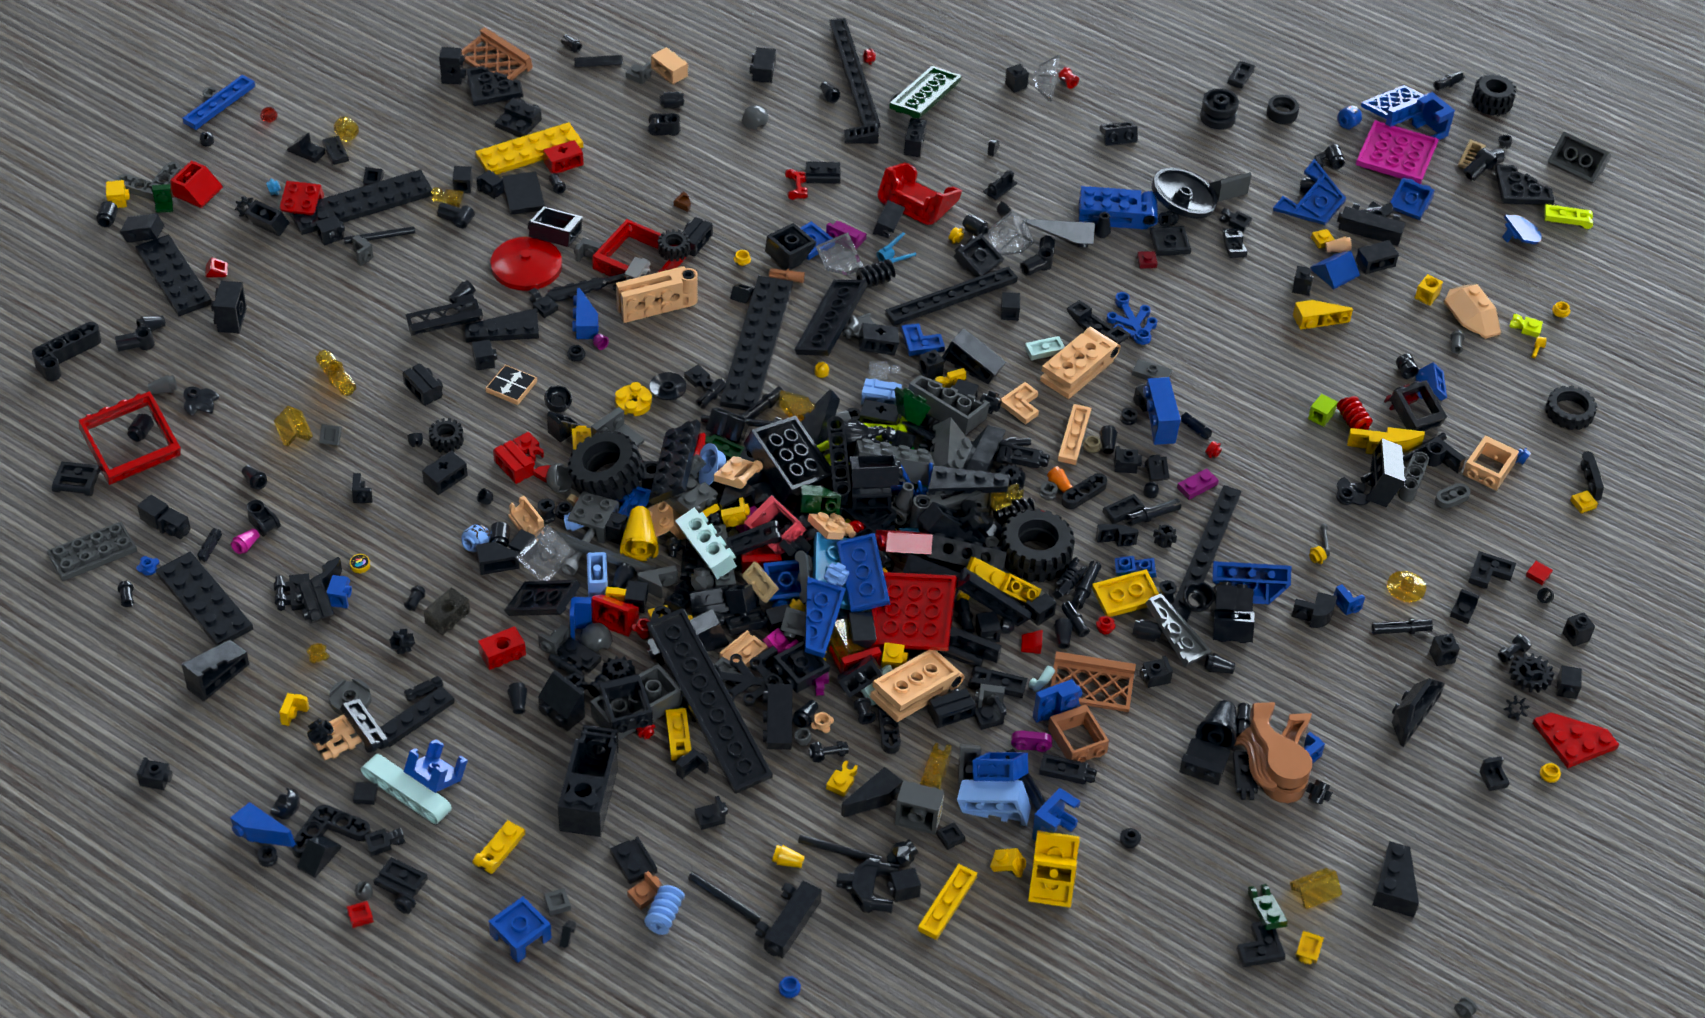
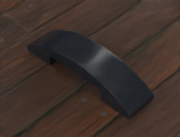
M1081 300L1067 307V312L1084 330L1092 327L1117 344L1131 337V334L1120 326L1113 328L1093 315L1092 308Z

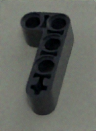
M95 322L85 323L34 348L32 356L36 369L47 381L58 380L61 377L60 363L101 343L102 339L98 324Z

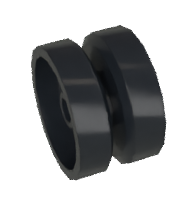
M1222 88L1207 91L1202 101L1201 122L1211 129L1225 130L1231 128L1235 124L1237 117L1238 96Z

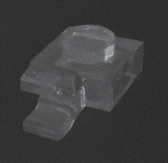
M887 361L868 362L869 379H888L889 373H900V366H887Z

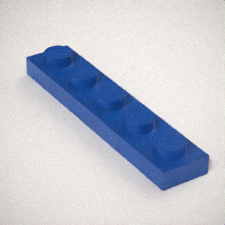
M241 75L184 116L183 123L197 130L256 87L255 81Z

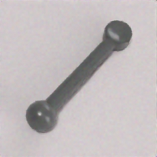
M1322 524L1320 529L1323 531L1325 552L1327 556H1330L1326 531L1328 526Z

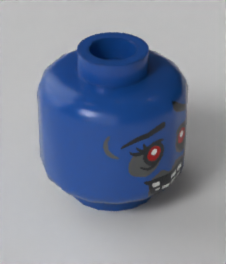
M1353 105L1345 107L1337 115L1338 123L1344 129H1352L1362 121L1360 109Z

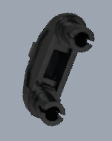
M869 858L857 866L855 872H850L849 874L838 873L836 887L847 889L846 891L851 892L852 899L863 912L870 913L875 910L892 914L894 900L875 898L873 893L876 876H890V873L899 871L900 864L881 862L879 858Z

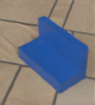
M1434 362L1419 369L1416 381L1422 382L1427 380L1435 396L1441 401L1446 399L1447 392L1444 372ZM1418 392V397L1423 399L1420 392Z
M574 597L571 599L570 632L571 638L575 640L576 628L584 629L588 624L593 623L591 597Z

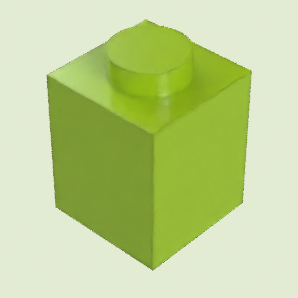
M1321 394L1312 404L1308 419L1324 427L1335 414L1337 401Z

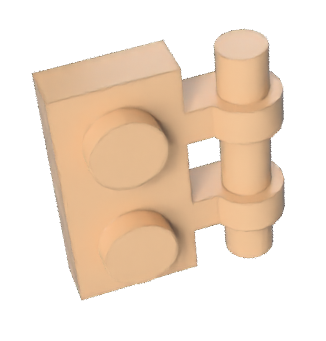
M822 512L809 514L807 521L826 539L843 540L844 536L853 538L856 535L853 527L849 523H845L841 515L832 513L829 518L827 514Z
M344 714L329 721L334 730L331 734L333 739L322 746L320 743H312L318 751L324 748L327 749V751L321 753L324 761L330 758L334 759L341 752L347 749L352 750L356 748L357 744L362 742L359 735L351 738L350 735L355 733V729ZM340 740H343V741H344L343 743H341V744H339V745H337V746H334V743H336V742H338V741H340Z

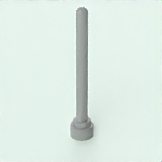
M590 527L582 540L590 543L595 534V529ZM575 551L572 557L566 559L562 564V571L567 575H574L579 568L578 561L583 553Z

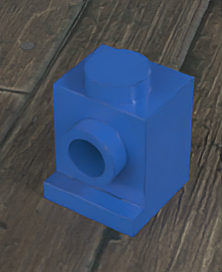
M332 575L327 589L331 606L348 608L347 597L350 598L352 593V586H349L350 579L348 577Z

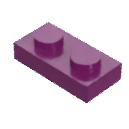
M1206 468L1179 482L1177 489L1190 500L1217 486L1219 480Z

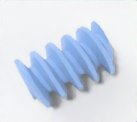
M670 885L658 888L654 901L651 903V908L648 910L644 920L645 925L652 932L659 935L669 933L668 928L672 926L675 914L678 913V907L681 906V900L685 896L680 889Z

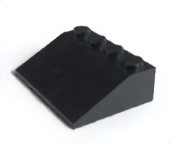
M797 416L753 429L743 443L754 460L762 462V472L783 503L799 498L801 485L819 486L832 478L830 464Z

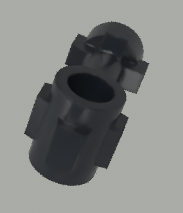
M1518 634L1512 640V646L1507 649L1502 647L1499 650L1498 658L1502 662H1510L1514 658L1513 654L1520 650L1525 653L1532 646L1530 641L1525 636Z
M837 741V745L822 747L820 742H814L809 746L810 758L815 763L822 762L825 759L824 755L838 753V756L841 757L849 753L847 742Z

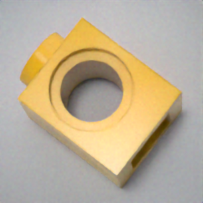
M1427 274L1417 287L1415 299L1430 306L1440 295L1443 281Z

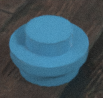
M272 178L266 184L270 194L277 196L281 187L279 182L274 181Z

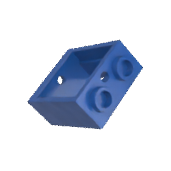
M987 752L973 760V781L1014 782L1029 773L1028 752Z

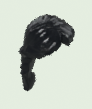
M850 419L847 422L844 421L848 455L854 453L856 440L873 439L880 435H884L890 441L896 438L897 432L895 429L890 430L882 426L868 427L858 420Z

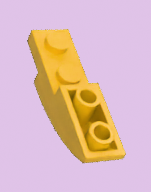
M1388 427L1386 432L1350 428L1347 446L1366 448V454H1372L1377 444L1383 438L1401 445L1403 453L1421 445L1425 431Z
M976 557L970 558L967 566L968 570L1018 602L1026 604L1028 600L1032 602L1036 597H1039L1042 589L1011 573H1005Z

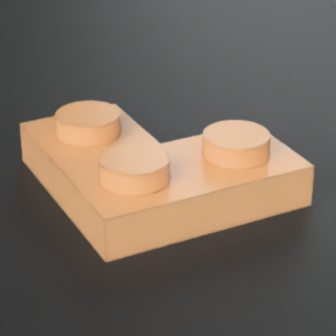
M1024 382L1001 398V406L1026 425L1039 414V410L1029 403L1038 397V391Z

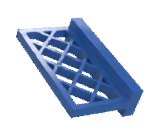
M1404 85L1362 102L1361 107L1385 118V125L1392 127L1422 114L1425 104L1416 105L1418 98L1425 95Z

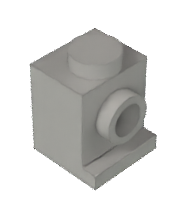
M634 257L624 273L626 279L630 280L650 275L649 266L651 263L647 259Z

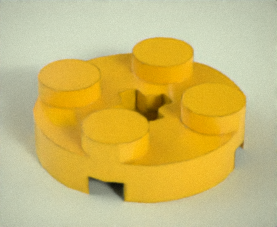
M633 382L631 385H626L615 392V406L624 410V415L630 413L633 416H640L647 413L651 408L652 394L646 387L641 386L639 382Z

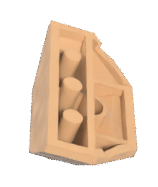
M1478 284L1464 285L1449 290L1444 303L1464 328L1480 334L1484 339L1501 334L1496 307Z

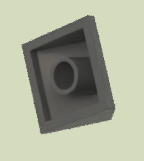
M1251 172L1223 178L1208 184L1214 189L1218 202L1248 194Z

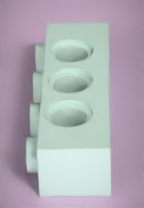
M694 507L675 520L685 537L717 580L737 567L733 560L736 558L730 548L725 549V541L721 536L716 537L717 531L712 524L707 525L708 519L703 512L698 513Z

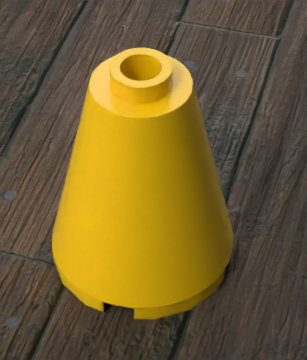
M636 506L630 511L620 544V554L623 553L625 556L644 562L647 561L648 557L652 556L653 559L658 555L659 546L650 511L644 506Z

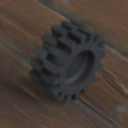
M672 229V232L667 230L666 234L664 232L661 233V236L659 235L658 253L665 260L669 258L672 262L673 259H676V262L679 261V258L685 259V257H688V253H690L689 236L685 232L681 233V230L675 232V229Z
M442 418V422L436 420V424H431V427H429V440L431 447L435 451L438 449L440 453L442 450L448 453V450L454 452V448L460 449L464 442L463 427H461L460 422L457 423L455 419L452 422L451 418L445 421V418ZM443 434H451V435H452V436H450V437H441V435H443Z

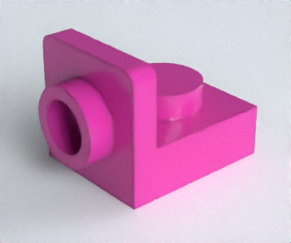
M779 628L763 639L768 648L774 646L778 650V654L799 642L795 639L790 643Z

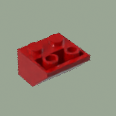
M192 160L170 180L174 197L200 208L223 188L222 184L206 166Z

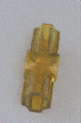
M325 349L320 351L316 356V362L328 376L329 383L335 385L342 395H352L354 390H356V384L344 370L343 363L336 360L330 351Z

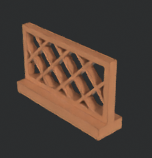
M486 27L480 30V36L462 49V55L474 52V56H465V62L472 67H496V71L490 72L508 75L507 79L510 80L516 78L524 70L529 72L533 68L529 55ZM480 42L486 44L485 46L477 47ZM496 50L497 54H488V51ZM479 51H485V55L476 54ZM497 58V62L488 63V59ZM499 58H508V61L499 62ZM476 60H485V63L477 64ZM513 65L520 66L517 69H511V66ZM508 66V70L499 71V67Z
M1056 651L1054 661L1055 673L1052 676L1051 687L1073 678L1078 684L1077 686L1087 695L1084 698H1079L1080 705L1129 712L1136 664ZM1057 669L1066 670L1070 675L1061 679L1057 674ZM1082 672L1086 673L1089 678L1081 682L1076 675ZM1106 676L1109 682L1101 685L1096 678ZM1126 679L1129 680V684L1122 689L1116 681ZM1093 681L1098 689L1090 693L1085 685ZM1113 684L1118 692L1110 696L1105 688ZM1102 692L1107 699L1102 702L1097 701L1094 695ZM1122 695L1126 700V705L1117 704L1113 699Z

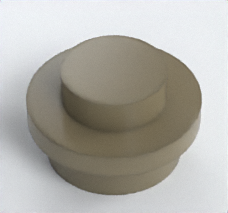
M1088 436L1084 440L1083 448L1087 452L1096 453L1101 450L1102 444L1098 437Z

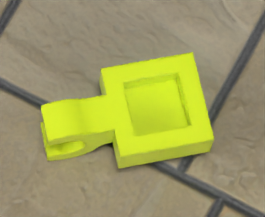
M1513 314L1510 327L1521 329L1522 334L1537 338L1540 335L1543 321L1529 317L1523 319L1519 314Z

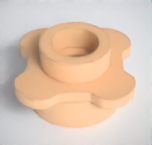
M819 712L814 715V722L811 723V728L828 733L834 719L825 712Z

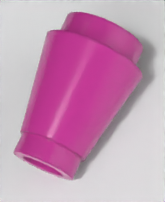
M252 528L234 537L231 547L237 554L247 553L260 535L256 529Z

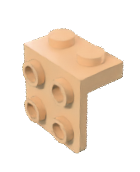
M663 501L647 508L651 514L656 537L670 531L678 539L683 540L686 538L675 521L682 515L669 504Z

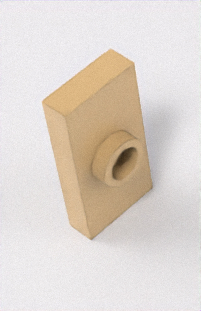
M755 561L741 575L748 584H752L754 592L765 603L779 590L778 586Z

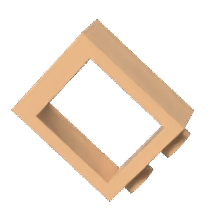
M1485 435L1466 462L1463 475L1497 491L1515 465L1519 451ZM1480 454H1483L1504 464L1499 473H1496L1475 462Z

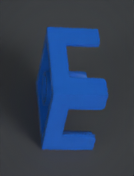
M1433 92L1418 98L1416 105L1425 104L1423 113L1412 119L1411 125L1415 128H1420L1427 124L1436 132L1431 137L1438 138L1439 140L1447 137L1455 110Z
M436 739L429 743L426 756L418 759L419 754L416 748L410 750L403 772L436 793L462 780L468 760L459 756L455 768L440 759L444 744Z
M1059 788L1035 813L1032 839L1036 841L1037 830L1055 833L1059 825L1068 831H1072L1077 826L1078 820L1064 811L1065 803L1073 808H1078L1080 800Z
M521 897L489 920L490 936L495 941H498L499 935L510 947V955L517 963L526 957L525 947L540 936H542L543 944L552 938L551 924L524 897Z

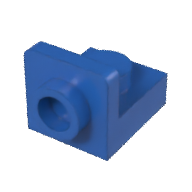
M1343 584L1336 587L1333 595L1337 596L1336 604L1345 615L1359 612L1365 600L1363 594L1353 598L1351 592Z
M1309 732L1306 735L1304 749L1310 754L1312 764L1322 756L1325 743L1319 737Z

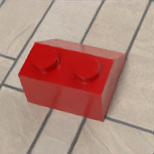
M605 595L593 596L591 599L592 622L603 623L609 630L629 637L632 632V625L637 624L639 620V607Z

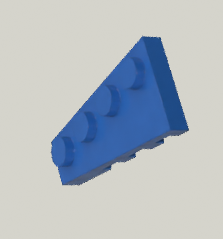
M807 578L806 653L825 657L846 588L814 578Z

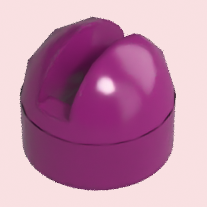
M602 334L594 336L593 344L596 348L603 350L608 346V337Z

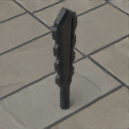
M624 273L607 278L596 277L589 281L583 280L579 281V283L553 287V289H549L546 295L554 302H560L569 297L573 298V295H577V288H580L586 294L592 290H600L608 284L626 280Z

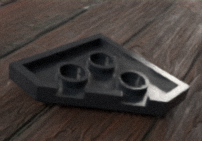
M484 66L466 69L474 106L524 97L521 83L516 79L513 81L507 79L506 75L490 72Z
M1496 164L1495 173L1503 204H1554L1555 199L1552 188L1547 185L1543 187L1538 184L1537 179L1527 173L1525 175L1520 173L1514 165Z

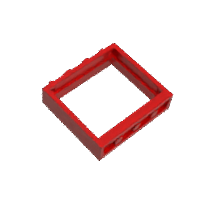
M626 219L592 256L593 269L608 276L625 273L629 266L610 258L612 254L628 237L658 249L659 235L661 236V233ZM679 258L677 262L676 259H673V262L669 259L658 272L678 268L685 259Z
M150 391L142 395L139 393L129 400H121L112 407H104L99 412L92 415L87 414L85 418L78 420L79 429L109 485L181 455V447ZM148 406L168 446L109 470L89 429Z

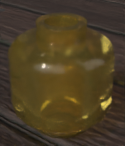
M343 116L336 120L334 131L342 140L352 141L357 137L359 127L350 117Z

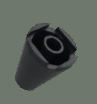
M1227 700L1219 701L1198 725L1195 734L1196 738L1228 749L1233 748L1237 739L1235 705Z

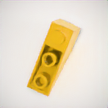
M1315 300L1301 301L1295 303L1293 317L1300 330L1348 323L1351 320L1353 308Z

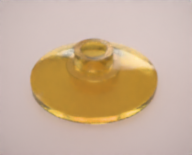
M1410 571L1395 572L1389 577L1387 582L1389 592L1401 601H1418L1426 592L1424 580L1419 575Z

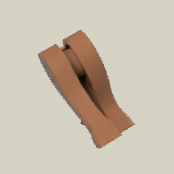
M1275 702L1253 703L1250 712L1251 725L1237 737L1235 746L1242 745L1247 751L1252 777L1263 788L1265 794L1280 803L1296 802L1303 797L1312 769L1310 754L1298 744L1309 726L1312 713L1290 714L1286 728L1282 734L1274 731L1269 723L1273 715Z

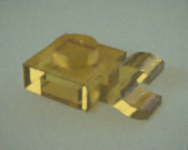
M433 187L432 201H440L460 208L464 192L446 189V192H443L438 187Z
M1014 484L1008 487L1007 493H991V507L997 510L1012 505V500L1024 497V490H1019V485Z

